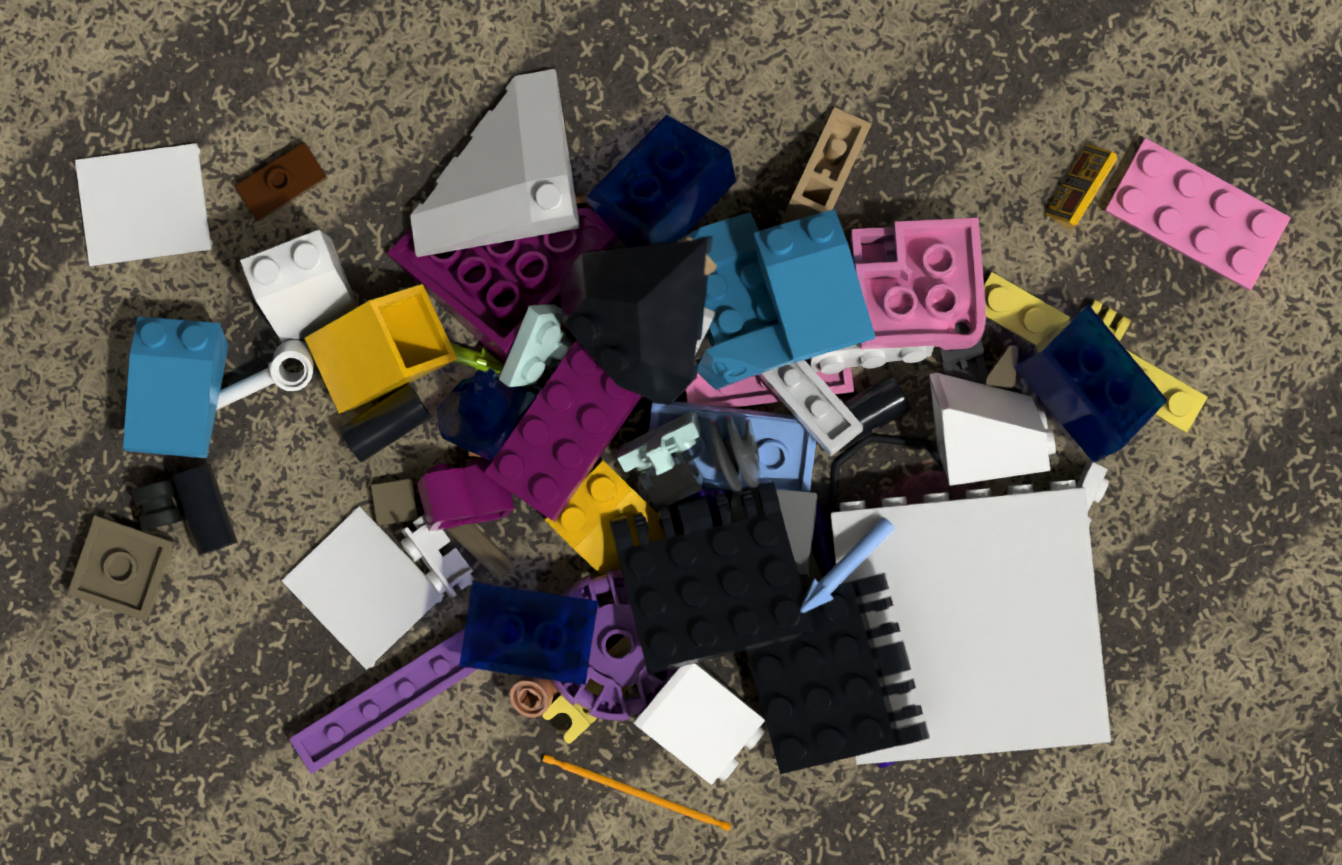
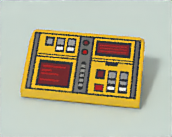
M1086 145L1045 214L1067 229L1074 228L1118 159L1116 157L1117 154L1113 151Z

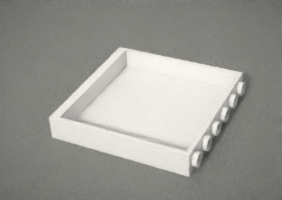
M1075 480L1050 482V490L1034 492L1033 484L1007 486L1008 494L991 496V488L965 490L966 499L949 500L948 492L923 495L924 503L907 504L906 496L881 499L882 507L865 508V500L840 503V511L831 512L836 564L883 517L889 520L895 528L841 584L885 572L889 589L862 596V601L866 603L891 596L894 606H890L889 609L884 611L866 613L870 629L883 623L898 622L900 632L873 639L874 645L878 647L904 640L911 670L883 678L885 685L914 679L916 686L909 693L889 696L892 711L911 704L921 705L922 715L897 721L896 725L901 727L926 721L930 738L919 742L856 756V765L1111 742L1085 487L1076 488Z

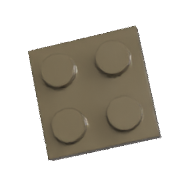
M94 515L67 594L143 621H149L176 542Z

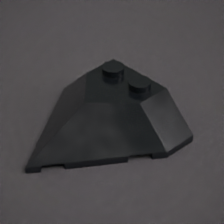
M713 236L699 237L690 241L677 242V240L625 246L616 250L586 251L575 260L559 279L563 324L618 387L670 405L697 378L698 363L695 362L696 344L702 336L708 275L704 274L706 254L711 252Z

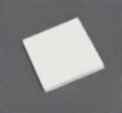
M197 143L75 160L88 254L87 261L90 267L212 250L213 241L210 239L199 159L200 148Z
M360 506L353 509L352 514L290 573L285 574L282 580L293 594L366 670L373 667L375 662L436 603H440L444 594L439 595L434 590L421 569L377 526L376 522Z

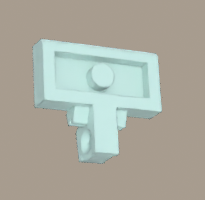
M555 304L528 307L499 377V380L508 387L534 385L543 374L545 365H550L553 358L561 361L564 359L575 342L565 335L566 333L560 329L563 322L561 308Z
M693 410L620 445L617 459L624 472L634 468L642 471L654 466L656 474L659 475L672 469L675 464L671 453L685 451L697 442L696 438L700 437L701 422Z

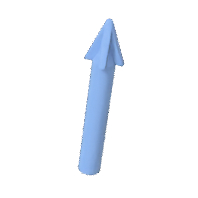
M883 517L819 582L813 579L800 611L804 613L833 600L834 598L830 594L895 529L892 523Z

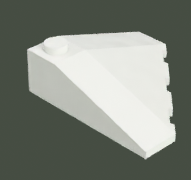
M555 69L514 76L505 88L507 93L493 111L489 110L472 132V140L458 158L454 156L436 180L438 185L424 204L419 203L412 212L410 218L417 257L580 228Z

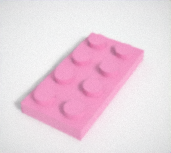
M1144 138L1104 210L1109 215L1248 291L1252 290L1291 217L1147 138Z

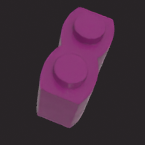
M489 457L470 460L466 463L465 468L451 469L450 464H440L426 470L427 474L421 477L417 485L429 531L495 521L506 518L512 513L515 508L511 492L484 474L491 464Z

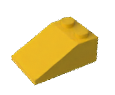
M604 460L584 479L557 520L553 522L549 518L545 519L600 575H606L607 570L621 569L609 522L610 519L626 516L633 547L640 545L633 514L641 512L646 517L649 541L654 542L666 539L663 528L659 523L658 513Z

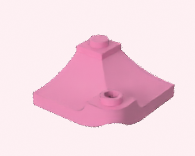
M979 218L899 221L894 223V227L852 229L850 236L851 256L875 333V339L860 343V349L937 346L943 348V350L971 348L980 341L985 329L986 310ZM959 323H964L969 327L970 332L960 334L956 331L955 326Z

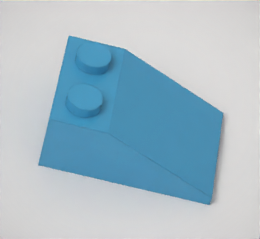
M835 209L754 232L756 259L794 363L875 339L874 329L849 246Z
M137 317L129 358L123 441L124 451L207 458L229 348L220 323Z

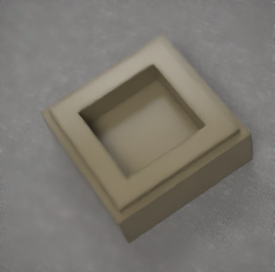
M413 478L371 485L377 526L412 521L419 518Z

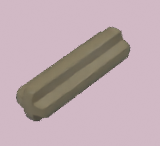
M474 524L446 529L496 578H503L513 568V561Z

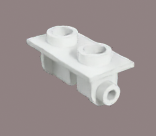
M425 514L412 522L417 528L414 532L411 533L408 527L400 530L406 537L401 541V544L415 562L421 558L430 572L425 577L439 595L446 592L449 597H455L457 594L452 587L458 584L462 590L475 580L470 574L473 572V569L467 564L456 548L445 556L441 555L438 550L449 543L450 539L443 530L429 531Z

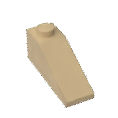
M833 108L780 225L833 209L872 125L871 123L839 108Z

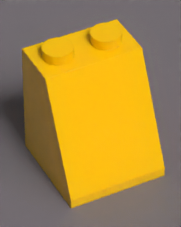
M423 284L370 300L304 338L339 414L376 400L457 360L456 354Z

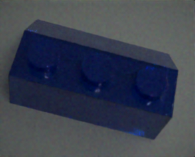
M666 114L586 195V199L625 246L678 241L736 183L731 153L729 149Z
M1089 304L1040 341L1014 367L1094 463L1121 450L1168 401Z

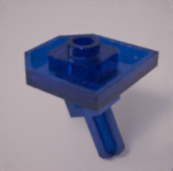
M491 368L486 372L478 369L473 377L461 380L437 407L438 425L442 439L491 461L505 444L538 394L520 386L508 387L499 380L496 372Z

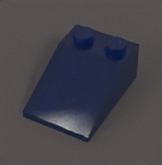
M471 579L458 660L459 666L586 685L599 601Z

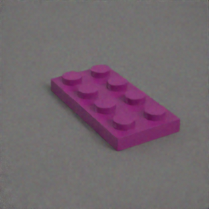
M576 340L484 474L555 522L642 395L618 387L583 345Z

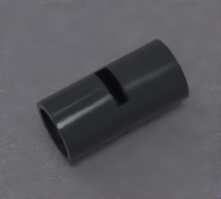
M891 374L842 402L863 425V431L843 446L839 452L872 434L873 429L877 427L880 429L912 410L905 394Z
M408 383L341 426L339 431L356 458L362 463L432 417L416 391Z
M205 464L172 476L171 478L198 556L238 543L212 465Z

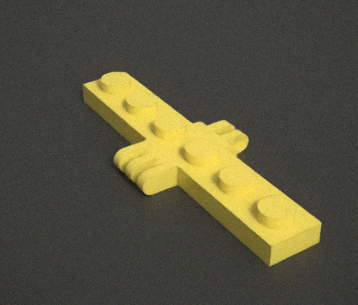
M993 272L990 273L984 283L986 318L1059 360L1054 371L1060 374V377L1053 390L1061 393L1068 380L1074 382L1075 384L1067 398L1075 402L1083 388L1090 392L1095 383L1098 382L1180 431L1188 432L1208 397L1119 346L1118 344L1131 322L1130 319L1123 316L1118 322L1116 330L1109 326L1117 312L1109 308L1102 321L1095 319L1102 307V303L1095 299L1080 323Z

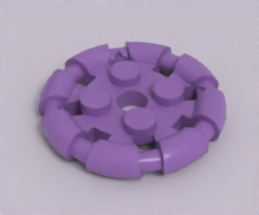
M607 570L606 575L591 578V575H588L564 591L557 600L560 604L554 615H548L542 643L543 657H548L551 672H548V675L564 699L573 706L577 703L590 711L588 715L612 721L630 720L629 716L642 713L680 667L666 670L662 678L654 674L648 675L622 570ZM612 590L615 603H607L599 607L596 594ZM574 612L586 618L579 632L567 625ZM613 634H623L630 641L631 648L623 657H614L606 649V641ZM576 649L580 664L568 667L564 652ZM590 678L604 685L599 696L584 689ZM637 683L640 696L625 700L621 687Z

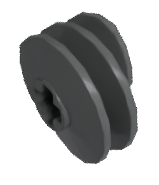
M732 415L727 416L728 440L725 441L716 420H710L711 452L717 472L724 473L728 484L736 492L743 488L744 479L750 487H757L760 480V459L751 420H746L745 436H740Z

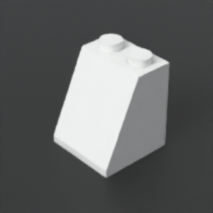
M320 229L240 260L256 302L282 343L288 340L305 338L358 307L332 239Z
M940 373L929 374L937 449L949 486L1050 471L1049 455L1056 453L1053 431L1048 429L1045 412L1037 410L1031 396Z
M700 663L680 667L642 713H638L634 718V724L711 785L717 778L724 782L739 764L734 757L744 745L751 750L766 731L761 727L765 718Z

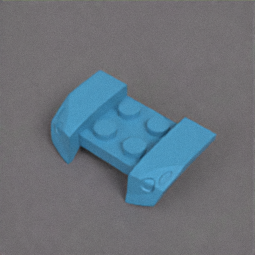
M751 212L700 227L687 235L692 240L699 237L713 236L711 252L707 255L717 265V268L708 275L705 308L716 313L706 332L712 347L705 350L698 364L697 373L716 390L794 363L756 259L754 232L759 230Z

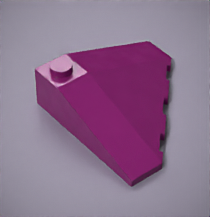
M583 208L577 209L580 228L421 257L416 256L411 228L387 254L418 285L423 284L426 292L479 342L505 363L528 307L555 304L562 309L559 279L582 253L592 250L607 251L620 235L616 229L592 210Z

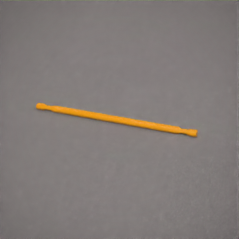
M545 754L542 762L560 766L566 771L707 824L717 825L723 830H730L731 823L716 820L707 814L566 761H559L550 755Z

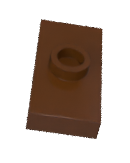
M304 142L235 185V188L256 221L259 222L322 183L328 177L308 145Z

